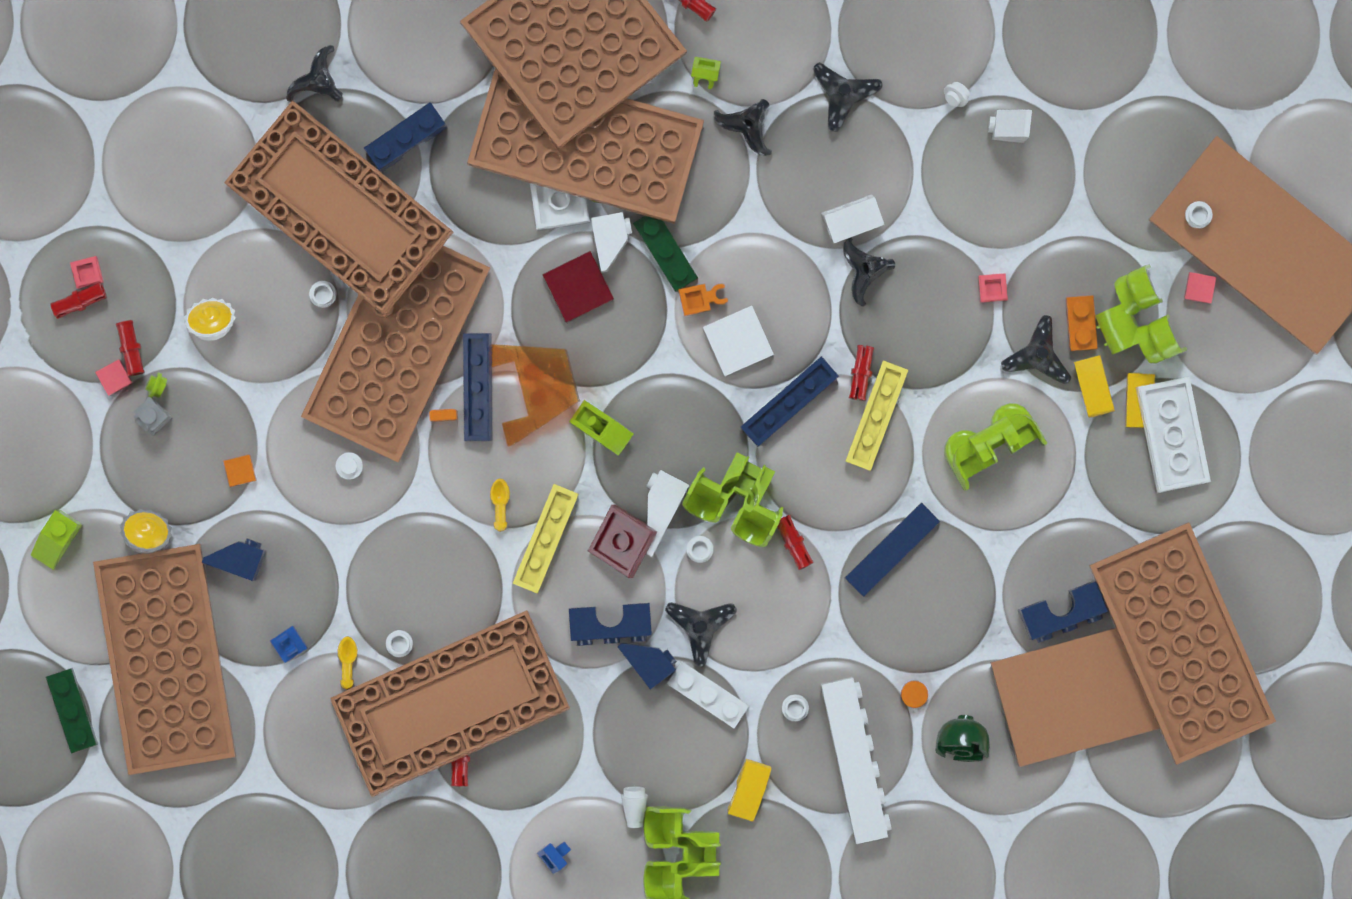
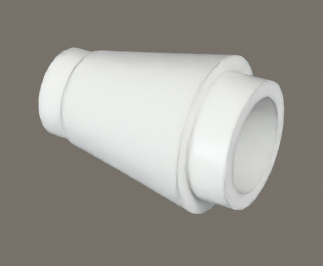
M626 787L623 789L624 794L621 795L627 827H642L648 795L645 794V788Z

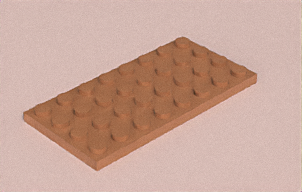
M495 69L467 165L675 224L704 120L631 99H625L558 149Z
M442 246L385 316L358 294L301 417L399 463L491 268L448 247Z
M1189 522L1089 565L1176 765L1276 722Z
M201 544L93 562L128 775L236 757L205 565L202 563L203 553Z

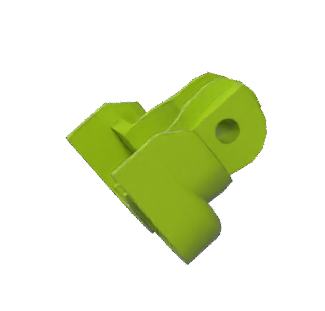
M1148 264L1118 277L1114 285L1121 304L1095 315L1099 324L1096 328L1101 329L1107 342L1104 346L1108 345L1112 355L1139 344L1147 361L1156 364L1187 351V348H1180L1168 321L1170 318L1169 314L1150 322L1148 325L1138 326L1134 315L1139 311L1163 302L1162 298L1160 299L1156 295L1149 280L1147 269L1151 268V266Z
M1008 403L1000 406L994 412L991 418V425L980 432L975 433L970 430H961L953 433L945 443L944 454L949 466L965 491L969 489L968 478L998 462L993 450L1004 443L1011 454L1037 438L1042 446L1048 443L1038 424L1026 408L1019 404Z
M738 452L721 484L708 479L704 475L705 467H703L693 480L682 503L683 507L692 515L704 521L716 523L721 518L728 499L733 493H736L745 499L743 507L739 510L731 526V531L738 538L758 547L767 546L783 515V507H780L778 511H771L759 505L775 471L767 468L765 464L760 468L748 462L749 456L746 457Z
M656 806L647 807L645 811L643 827L647 846L649 848H671L672 846L682 848V861L672 863L668 861H648L646 863L643 875L646 899H690L684 895L682 877L719 876V865H721V862L716 861V847L721 846V843H719V832L683 831V816L685 813L689 814L691 812L689 809Z

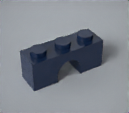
M429 102L365 146L364 149L379 171L383 173L402 160L403 156L422 142H428L448 127L432 103Z
M1091 581L1068 590L1072 599V606L1069 612L1063 616L1054 615L1050 611L1046 600L1018 609L1029 640L1036 639L1040 643L1053 638L1052 633L1062 630L1063 633H1067L1077 629V623L1087 620L1088 624L1103 619L1102 614L1108 612L1097 582Z
M650 603L623 604V618L618 625L613 627L604 626L599 622L596 606L569 608L571 641H577V646L593 645L594 639H604V644L620 643V638L630 637L631 642L647 641V636L652 635Z

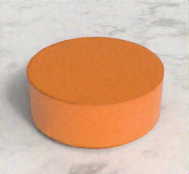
M909 681L901 689V699L907 706L918 708L926 703L928 690L919 681Z

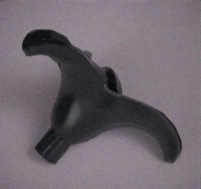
M333 45L320 49L313 58L310 72L294 80L288 87L286 96L288 102H291L294 95L301 91H313L322 95H329L335 101L340 100L343 93L336 88L327 67V56L335 50Z
M820 62L813 68L815 76L829 96L828 129L834 132L840 130L853 104L877 93L883 87L880 79H846Z
M761 99L751 107L736 113L721 114L719 110L714 111L715 121L718 125L729 131L743 133L747 144L755 153L762 156L772 154V150L766 148L762 134L765 111L769 107L767 100Z
M850 237L844 242L843 252L847 262L855 270L851 289L852 296L857 304L865 306L864 294L872 281L881 276L886 270L894 269L895 261L866 254L852 244L853 239Z
M1048 315L1040 318L1029 344L1001 362L1002 369L1005 372L1037 369L1062 384H1067L1071 380V375L1053 350L1052 317Z
M670 602L667 604L665 611L688 633L695 665L705 666L713 634L736 614L737 608L733 603H729L705 611H698Z

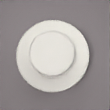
M953 82L944 88L945 99L950 105L964 107L968 103L970 94L963 84Z
M1194 202L1185 211V219L1193 228H1204L1212 220V210L1204 202Z
M318 281L312 285L309 296L314 305L326 308L335 302L337 293L335 287L330 282Z
M344 453L336 461V471L344 479H355L362 472V460L354 453Z
M696 536L688 542L687 554L694 562H706L713 554V544L704 536Z
M394 631L386 639V648L395 657H404L412 650V637L405 631Z
M793 694L783 701L782 712L788 720L800 721L807 716L809 705L803 696Z

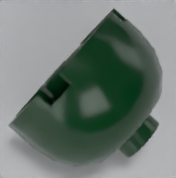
M959 715L957 719H952L941 727L937 735L935 751L944 758H946V753L955 755L953 757L955 761H982L983 755L986 758L989 757V735L986 728L979 722L974 721L972 716Z

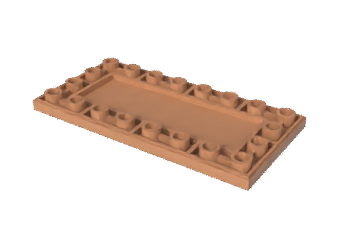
M293 100L224 182L384 316L454 233Z
M1218 136L1211 141L1149 218L1151 223L1316 355L1352 312V244ZM1197 201L1208 204L1213 214L1211 222L1206 227L1200 229L1191 227L1185 219L1187 207Z
M527 610L330 698L371 797H375L570 709Z
M1116 628L990 662L1019 767L1160 729Z

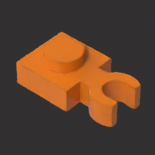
M705 284L679 289L684 316L711 311L709 304L711 302L718 305L726 304L728 298L718 299L716 297V291L724 289L725 285L717 284L710 291H706Z

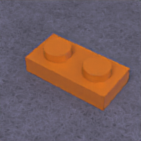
M1094 295L1066 297L1070 351L1098 349Z

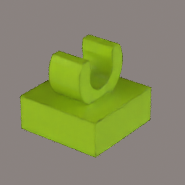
M695 57L691 77H694V87H698L700 79H707L709 82L708 89H712L714 81H718L721 61Z

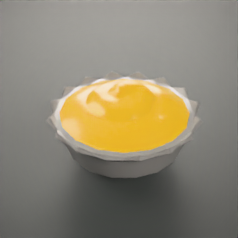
M139 509L136 512L130 511L128 516L123 517V523L120 524V534L124 542L133 551L141 554H150L162 550L165 545L169 544V539L172 537L170 533L172 527L168 525V519L163 518L161 513H154L151 509L146 511Z

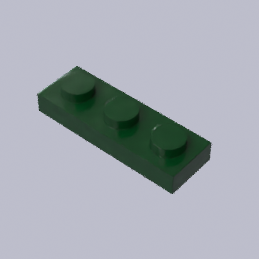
M644 216L633 223L675 292L698 279V276L663 220Z
M73 668L46 676L71 754L98 745Z

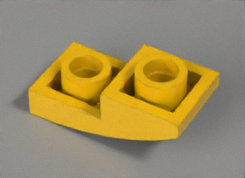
M1101 356L1074 362L1088 417L1091 418L1114 412L1115 409Z
M749 759L745 760L737 779V787L728 806V814L754 821L767 786L771 766Z

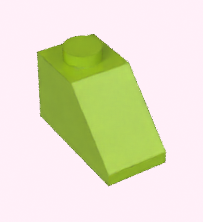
M585 400L569 421L618 456L634 434Z
M54 510L41 530L30 555L54 570L83 524L62 510Z

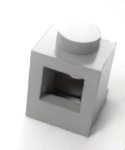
M148 397L134 411L136 414L134 416L135 421L152 436L172 418L151 397Z

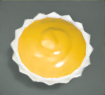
M202 299L199 303H194L192 308L187 309V315L183 317L185 320L184 326L188 328V332L193 333L201 340H217L224 337L229 332L231 326H233V321L236 318L234 315L235 310L231 307V303H226L223 299Z

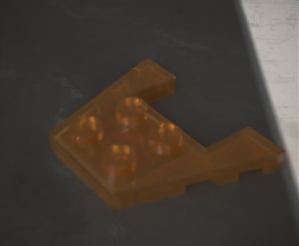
M492 344V368L515 362L528 412L526 417L502 423L507 446L515 445L580 402L567 349Z

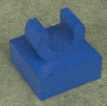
M291 626L270 640L284 663H287L308 649L294 626Z
M565 841L556 848L549 843L539 850L537 855L554 874L567 865L563 856L570 852L571 849Z

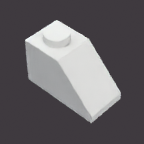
M997 110L994 117L990 116L988 132L993 133L992 140L1024 143L1030 134L1032 110Z
M623 212L591 218L601 273L609 270L628 242L627 234L632 233L630 219L624 218Z

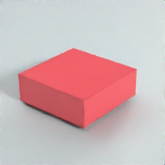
M97 256L70 262L76 289L93 286L99 282L104 283Z
M1189 272L1184 299L1211 304L1216 277Z
M1006 273L978 276L980 303L1008 300Z
M120 359L95 372L108 396L133 383Z

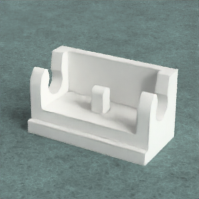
M872 194L821 213L833 243L884 225L876 199Z

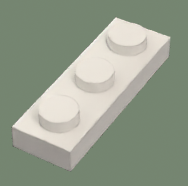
M681 661L667 682L669 686L733 728L736 727L749 705L683 661Z

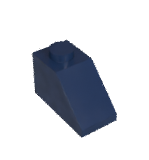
M246 538L245 542L238 541L203 557L202 563L242 578L256 581L266 550L260 548L262 543Z
M621 643L617 646L650 690L676 670L673 665L677 661L668 649L663 652L658 647Z

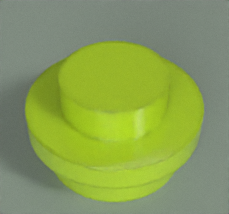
M158 372L156 376H150L145 390L149 391L148 397H161L167 383V378L162 377V373Z

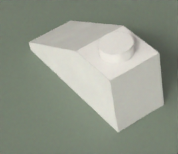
M660 470L658 475L653 473L646 486L650 489L648 493V526L657 531L647 551V555L651 557L689 487L685 482Z

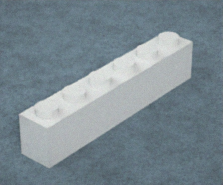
M853 677L822 683L821 689L855 843L860 844L887 838V831L892 830L889 815H883L881 804L886 803L883 788H877L875 778L880 777L877 761H871L869 751H873L874 746L871 735L865 734L864 725L868 724V718L865 708L860 709L858 698L863 697L860 683H854Z

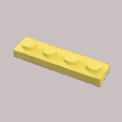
M882 361L845 462L871 471L908 373L907 369Z
M553 484L513 584L538 594L579 495L578 493Z

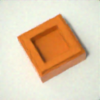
M456 409L429 411L430 421H457L458 411Z
M250 454L223 461L230 487L257 481Z

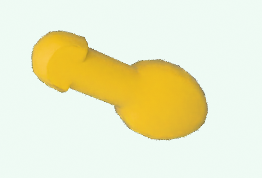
M499 478L491 486L490 498L495 505L494 528L502 532L507 528L506 504L510 499V490L507 482Z
M349 636L344 637L340 641L337 649L338 658L342 663V680H340V684L346 690L352 688L354 680H352V663L355 661L358 651L355 641Z

